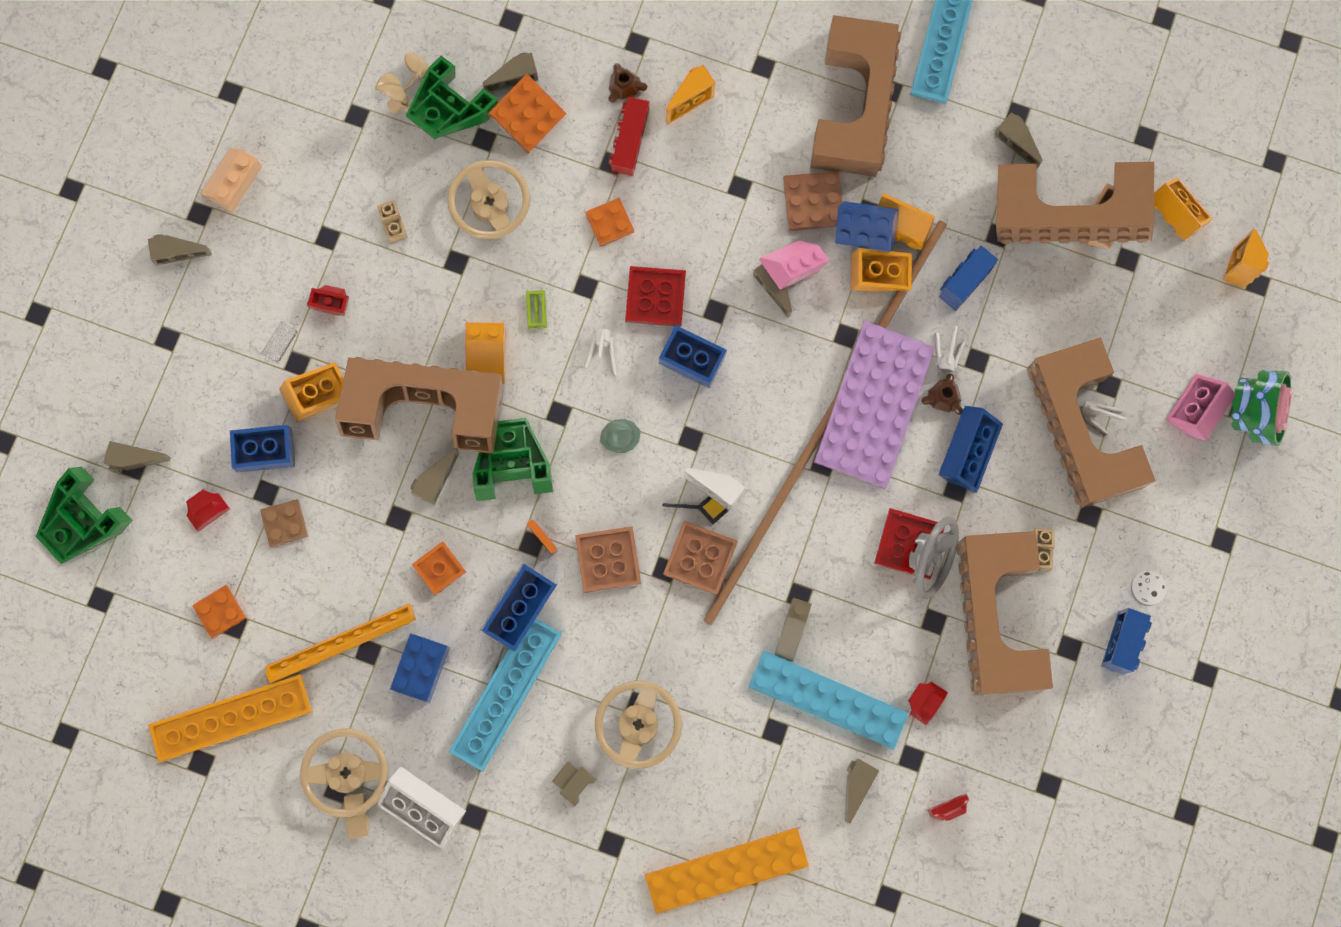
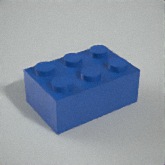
M843 201L838 207L835 243L890 252L895 246L899 209Z
M982 245L977 250L974 248L968 254L966 260L958 265L952 277L949 276L940 288L942 292L939 298L957 311L992 271L999 259Z
M675 325L659 356V364L710 388L726 357L727 350Z
M288 425L230 430L232 469L236 472L295 467L293 431Z
M1131 608L1118 612L1101 667L1120 674L1131 673L1138 669L1140 659H1138L1139 653L1144 650L1146 644L1144 637L1150 631L1152 625L1150 615Z
M410 633L390 690L430 703L450 647Z

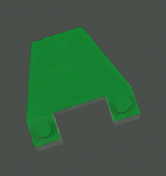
M442 55L428 68L406 114L410 121L433 139L486 123L491 117L488 113L498 104V99L484 88L470 102L451 89L448 85L455 79V66Z
M519 418L498 421L493 454L479 452L472 473L476 501L496 499L495 482L531 478L534 494L553 492L550 464L527 419Z
M82 466L68 468L57 481L35 536L61 564L122 534L133 521L121 507L107 509L102 514L83 493L94 479Z

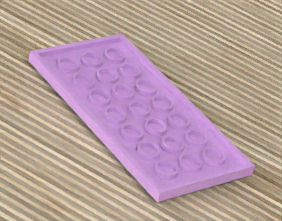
M864 321L814 462L886 489L935 347Z

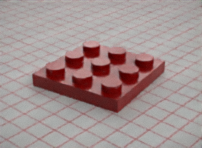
M630 266L625 322L666 326L677 325L682 327L686 270Z
M889 508L874 564L915 576V570L909 566L910 553H915L918 545L915 541L921 533L930 534L938 522ZM932 573L930 576L924 574V579L931 580Z

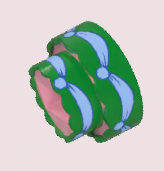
M1262 369L1258 373V379L1241 377L1238 380V385L1235 388V397L1232 401L1233 411L1231 419L1233 420V430L1250 432L1249 437L1254 443L1273 446L1281 444L1286 431L1293 396L1289 371Z

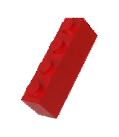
M628 97L627 102H623L621 113L624 115L623 119L618 121L617 130L619 135L618 137L615 136L613 142L615 152L610 155L609 159L612 172L634 176L650 109V101Z

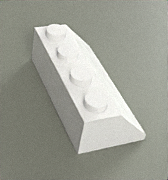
M402 767L389 779L377 803L383 810L440 849L445 846L466 812L459 805L453 803Z

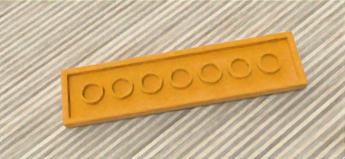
M300 674L148 724L158 762L161 763L312 713L313 711L303 677Z
M796 827L647 873L645 878L655 912L658 914L809 867L798 828Z

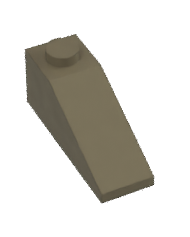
M532 52L520 53L509 60L483 82L484 89L492 92L515 86L526 74L534 81L538 80Z
M1011 112L997 128L994 135L1029 164H1037L1038 169L1043 159L1023 119Z
M162 234L148 239L150 258L156 266L212 255L211 250L206 245Z
M761 264L754 269V278L787 318H789L792 314V307L787 287L780 290Z
M109 441L103 463L109 466V470L120 472L121 469L129 471L168 462L171 457L164 453Z
M456 449L451 450L419 475L418 480L415 479L411 485L413 496L435 505L459 456V452Z
M796 598L791 600L775 656L790 661L794 660L812 603Z
M859 758L855 761L852 760L847 767L849 773L846 785L845 821L848 823L852 822L879 773L878 769Z

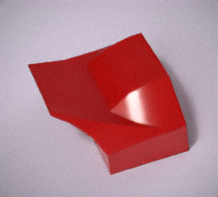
M324 285L319 289L311 288L307 306L319 312L345 316L349 296L346 295L345 289Z
M204 489L186 501L188 508L186 516L198 532L230 510L219 493H211Z
M932 681L930 683H919L908 700L911 707L910 715L924 725H927L943 703L948 692Z
M967 794L959 795L928 809L929 815L939 820H952L966 813L969 798Z

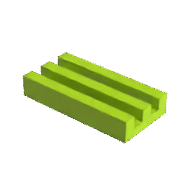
M545 290L526 291L528 329L547 328ZM530 295H534L535 323H532ZM538 295H541L543 323H539Z

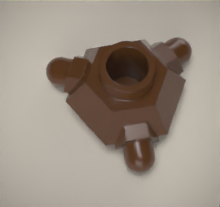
M618 63L614 64V71L611 74L609 91L611 93L608 97L609 102L614 103L617 99H625L638 94L639 91L647 90V84L641 82L637 75L627 68L624 69Z
M947 374L945 379H940L928 391V396L921 399L923 405L930 404V406L932 405L933 408L949 413L954 411L957 415H961L963 412V408L960 406L962 399L958 385L954 382L953 374Z

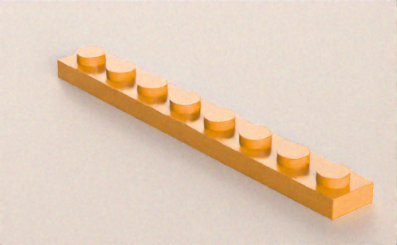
M409 603L265 666L267 679L270 683L279 681L286 676L300 672L302 669L316 665L348 649H353L394 629L408 625L416 620L414 610Z

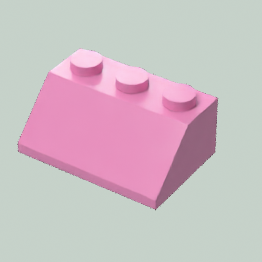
M800 240L759 259L780 290L818 273L829 261L819 245Z
M1196 374L1167 417V421L1189 436L1206 441L1230 406L1235 393L1227 382Z

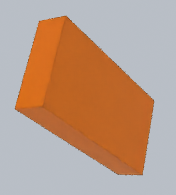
M534 520L527 523L528 527L552 556L557 553L556 546Z

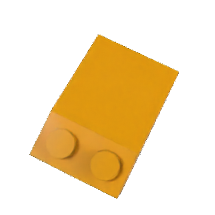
M704 65L694 67L689 71L666 107V123L668 125L714 98L715 81Z
M858 248L851 254L850 290L862 292L911 291L912 253Z
M466 322V371L494 372L501 375L502 384L505 383L506 328L504 323Z
M336 362L285 380L279 390L295 421L298 422L338 404L344 378Z

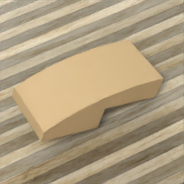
M395 200L378 205L377 208L389 243L408 238Z
M1035 528L1040 570L1051 571L1053 569V549L1055 548L1054 530Z
M364 793L344 796L345 809L355 808L366 802ZM366 811L353 817H346L349 839L369 836V817L366 815Z

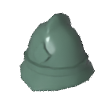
M616 419L608 423L602 430L600 443L607 450L615 453H625L633 450L638 444L641 431L632 421Z

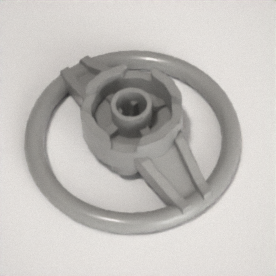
M948 516L941 519L930 534L921 533L915 541L918 544L915 553H910L909 566L915 570L914 575L916 576L913 583L916 584L918 595L923 599L931 598L939 591L952 567L959 539L958 524L953 517ZM949 524L951 530L940 534L943 528ZM948 550L944 566L937 580L929 590L925 591L924 574L930 576L934 566L939 565L941 562V553Z

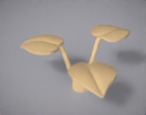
M408 52L404 58L407 68L415 73V76L404 89L401 87L399 79L391 73H385L381 76L375 87V90L391 98L387 102V107L394 114H397L402 109L405 111L409 109V98L405 92L418 76L423 79L429 68L427 62L414 52Z

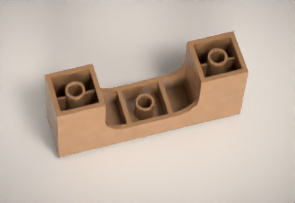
M833 15L829 30L825 65L851 68L858 71L864 77L866 89L861 118L851 123L818 119L810 168L876 177L878 171L882 170L885 160L884 149L888 138L886 133L890 123V118L888 117L892 108L891 97L895 85L893 81L897 70L895 65L899 55L898 44L901 39V32L898 31L899 24Z
M1115 162L1114 187L1111 198L1100 205L1052 206L1045 204L1039 199L1037 195V164H998L997 242L1003 244H1010L1012 242L1023 244L1040 242L1047 244L1051 241H1058L1059 243H1069L1070 241H1078L1079 243H1088L1089 241H1097L1099 243L1137 241L1145 243L1152 241L1154 229V162Z
M1101 337L1035 358L1028 366L1027 373L1030 380L1034 382L1035 395L1037 398H1040L1042 403L1040 406L1043 415H1046L1048 430L1050 433H1053L1055 438L1054 446L1061 454V465L1067 470V480L1069 485L1073 486L1076 504L1080 505V508H1084L1143 489L1154 483L1156 480L1142 445L1114 454L1101 452L1092 443L1077 403L1078 390L1105 382L1114 374Z
M348 357L335 421L340 436L379 441L383 416L391 405L397 402H412L445 406L455 411L452 428L454 448L457 450L493 454L503 397L502 376L494 372L481 373L476 370L463 371L457 368L446 369L439 366H422L417 363L403 364L399 361L384 362L380 359L367 360L362 357Z
M1036 531L969 535L963 537L959 544H957V555H960L961 558L958 569L959 574L963 578V582L960 583V589L965 597V602H962V609L967 617V621L964 622V628L969 636V640L966 641V648L971 656V660L968 661L969 671L973 675V680H970L971 691H974V695L977 696L1053 689L1049 649L1013 650L1002 641L998 625L995 586L999 578L1032 575L1040 570Z

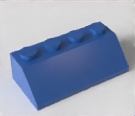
M964 406L938 475L951 484L977 493L1003 423L984 408Z
M522 564L480 631L515 652L557 584L527 565Z

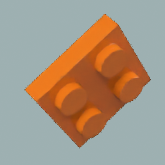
M620 198L585 212L600 247L634 233L633 226Z
M443 541L412 564L435 596L467 573Z
M228 585L221 587L192 605L212 639L247 619Z

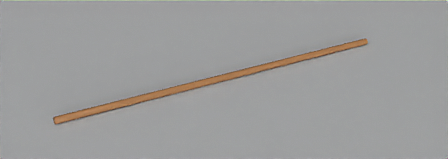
M941 220L938 221L912 265V284L947 226ZM908 291L896 292L878 326L887 328ZM837 394L703 621L712 625L822 439Z

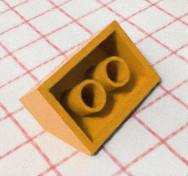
M1178 177L1166 182L1154 192V208L1163 214V219L1168 224H1171L1177 236L1184 240L1193 236L1213 220Z
M883 193L878 206L899 209L895 241H902L912 249L922 250L931 232L935 216Z
M1252 229L1234 246L1223 278L1224 281L1244 288L1249 283H1252L1255 278H1258L1262 272L1267 270L1269 253L1257 230Z

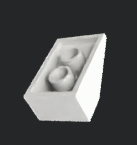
M686 467L684 470V478L728 511L733 508L744 493V482L736 476L732 478L730 475Z

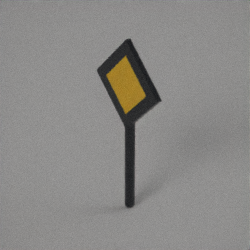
M710 496L699 505L662 504L663 507L699 509L712 525L728 512L726 508Z

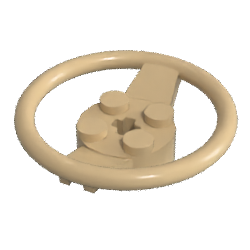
M483 160L468 165L456 175L448 192V209L454 222L467 234L481 239L500 238L513 232L525 219L530 205L529 188L523 176L512 166L496 160ZM481 168L504 170L518 182L522 191L523 201L518 216L511 224L507 216L509 202L506 192L498 184L491 183ZM467 175L473 190L471 206L474 215L480 221L489 222L495 231L476 230L460 218L455 205V195L459 184ZM493 201V206H489L487 202Z
M629 681L613 688L602 699L595 716V734L601 749L617 764L634 769L652 767L664 761L677 746L682 730L680 710L673 697L662 687L647 681ZM630 689H641L634 705L629 706L619 719V730L623 739L620 755H618L611 749L604 737L603 716L609 703L620 693ZM658 694L667 702L673 714L674 730L672 738L667 747L657 756L647 760L635 761L643 744L652 740L657 733L658 721L654 708ZM637 719L642 720L641 723L644 725L643 729L640 728L639 731L635 730L633 722H637Z
M349 728L332 730L316 739L306 751L300 769L302 789L309 802L322 813L339 818L353 817L370 809L383 794L388 779L387 759L380 745L368 734ZM343 736L354 737L368 744L375 752L379 763L363 761L356 754L342 753L331 758L328 763L309 767L314 753L321 745L331 739ZM346 767H348V770H351V775H348L347 779L342 775V771H345ZM379 779L378 786L373 795L363 804L351 809H335L323 804L314 795L309 784L329 785L331 789L337 792L351 793L357 791L364 783Z

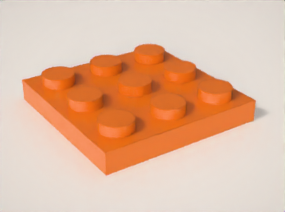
M526 74L488 114L529 153L567 113Z

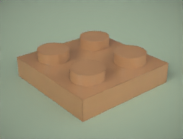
M298 499L260 509L270 547L308 537Z

